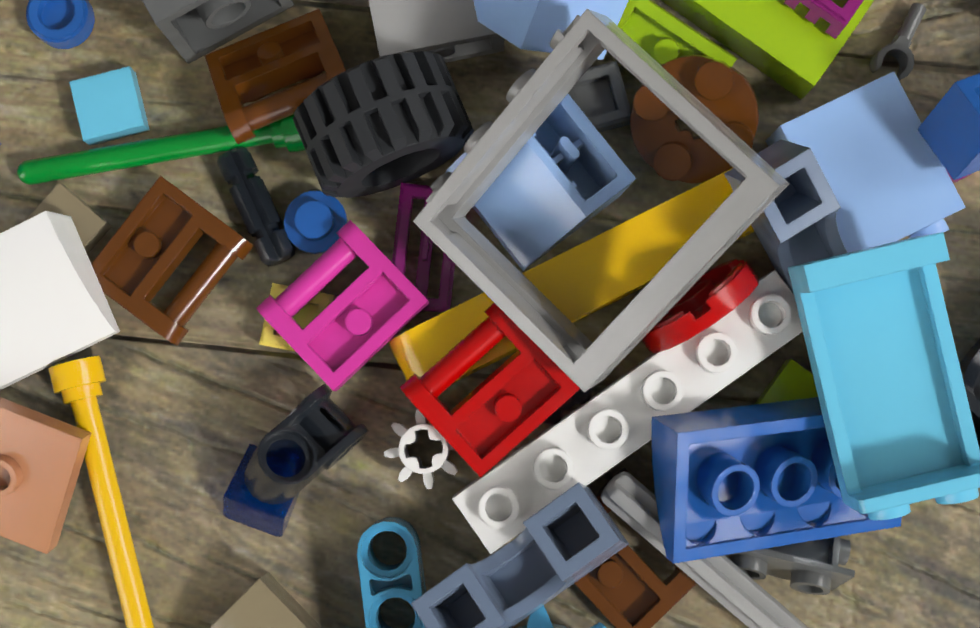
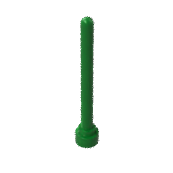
M293 114L255 130V138L240 144L236 143L227 125L25 160L18 166L17 175L23 183L33 185L225 152L237 147L248 148L274 143L276 149L287 147L290 153L305 151V148L294 124L293 118L295 115Z

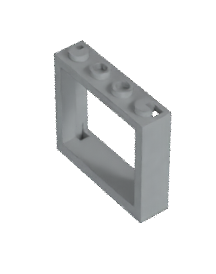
M586 9L581 17L577 15L565 31L558 29L550 41V47L553 51L537 70L530 69L513 83L506 95V100L509 102L508 106L494 123L492 121L484 123L470 136L464 146L467 156L453 173H444L430 185L433 192L426 199V206L413 220L583 392L603 381L790 184L606 15ZM604 50H607L745 179L592 343L465 216Z

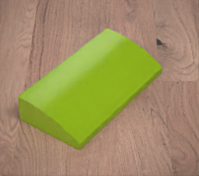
M661 0L801 100L819 81L874 2V0H864L846 27L834 39L825 32L830 23L820 17L814 25L804 18L810 9L800 2L793 10L784 3L785 0ZM832 0V2H834L836 5H838V6L841 7V8L843 7V5H844V4L846 3V1H847V0Z

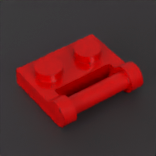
M495 303L484 311L488 317L421 377L413 374L400 386L412 404L480 478L580 389ZM507 336L518 350L449 411L439 400L438 396Z

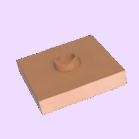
M0 397V536L48 554L58 544L91 432Z

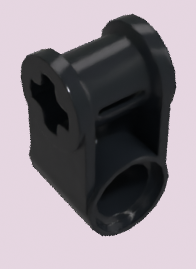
M326 384L313 391L294 408L285 420L267 433L249 459L244 472L245 485L251 495L260 502L275 505L283 504L292 499L323 470L330 469L369 432L364 424L355 425L330 399L332 390ZM275 456L284 459L291 466L293 476L283 477L275 474L267 465L266 458Z

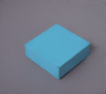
M130 66L69 82L82 139L91 146L150 130L137 75Z

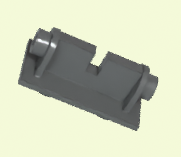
M840 536L725 555L753 580L765 579L766 575L791 580L790 587L792 589L813 595L829 594L830 590L836 589L855 576V570L838 566V564L846 565L851 551L850 540L840 538Z

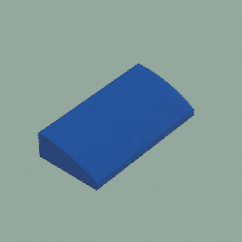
M818 397L652 417V465L657 512L666 557L673 564L901 526L902 517L889 520H870L868 514H860L843 503Z

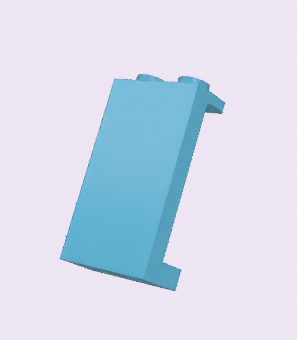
M944 232L916 236L788 267L844 504L858 513L868 514L870 520H889L905 516L911 512V503L935 498L938 504H957L979 497L980 450L936 263L950 260Z

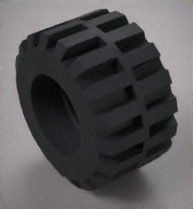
M427 51L391 54L352 67L326 81L313 91L297 107L293 118L322 192L326 196L352 198L366 196L414 180L454 157L465 146L467 140L474 132L443 57Z

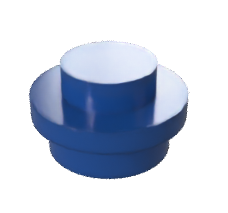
M308 191L300 194L289 204L284 216V228L289 240L298 249L310 254L326 252L340 238L336 232L348 222L346 211L338 199L326 196L322 191Z

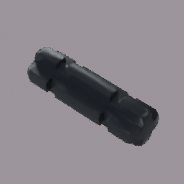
M237 147L220 155L217 158V165L224 180L228 182V185L232 184L229 191L249 235L257 238L253 244L261 261L269 267L281 264L295 255L294 246L287 237L285 230H280L279 226L283 222L263 179L255 175L259 170L251 153L245 147Z

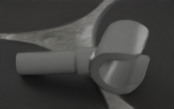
M919 3L912 4L891 44L883 47L871 57L869 68L872 73L880 68L885 55H891L899 63V70L896 74L898 80L910 74L914 66V55L909 47L926 12L925 6Z

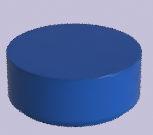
M29 0L26 9L27 22L32 32L53 48L70 49L82 44L90 36L94 27L95 15L88 0Z

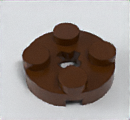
M701 54L677 57L661 65L752 148L759 122V111L755 93L743 74L724 61ZM642 85L635 94L630 116L631 134L640 156L655 169L660 177L669 181L703 183L733 168L700 136H693L689 129L680 130L676 121L680 118L646 86Z

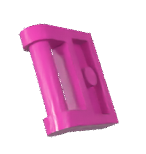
M351 220L336 232L340 238L276 299L269 295L256 308L263 318L335 392L429 304L426 297ZM358 256L369 268L303 329L293 317Z

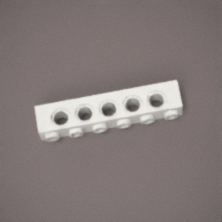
M776 270L759 279V285L750 296L715 324L671 349L652 354L591 397L588 402L581 404L567 414L560 422L550 426L495 465L481 478L478 477L454 494L452 500L489 553L492 554L523 532L526 528L523 524L524 521L578 482L587 486L652 440V417L691 412L802 333L793 293Z

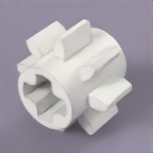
M417 409L415 414L417 425L408 429L403 424L393 422L391 425L392 429L401 436L399 447L384 451V456L389 458L400 457L405 465L399 473L398 480L400 482L405 481L415 472L423 474L425 487L432 489L435 481L433 472L440 467L452 475L458 472L455 464L447 460L450 450L455 449L433 425L427 424V419ZM424 429L428 430L430 440H441L443 445V452L432 456V466L423 467L420 457H410L408 453V444L417 442L419 437L418 431Z

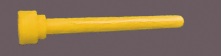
M87 357L48 368L54 394L61 393L63 403L71 404L76 427L91 432L84 459L126 628H154L97 397L103 395L100 384L106 382L101 357Z

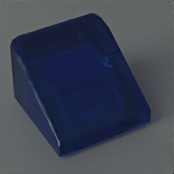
M249 444L223 496V515L230 520L276 537H282L299 493L287 502L275 505L260 502L253 497L245 485L244 472L257 446ZM275 456L266 458L267 465L275 474L283 477L293 476L291 466L284 459Z

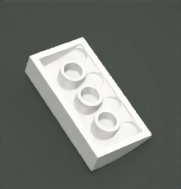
M44 211L0 233L1 390L120 332L71 216Z

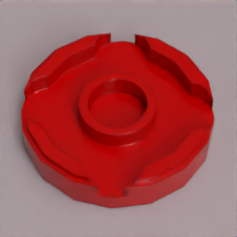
M733 259L705 272L693 287L650 330L642 342L649 352L658 353L691 339L722 319L749 297L759 285L758 276L744 260Z

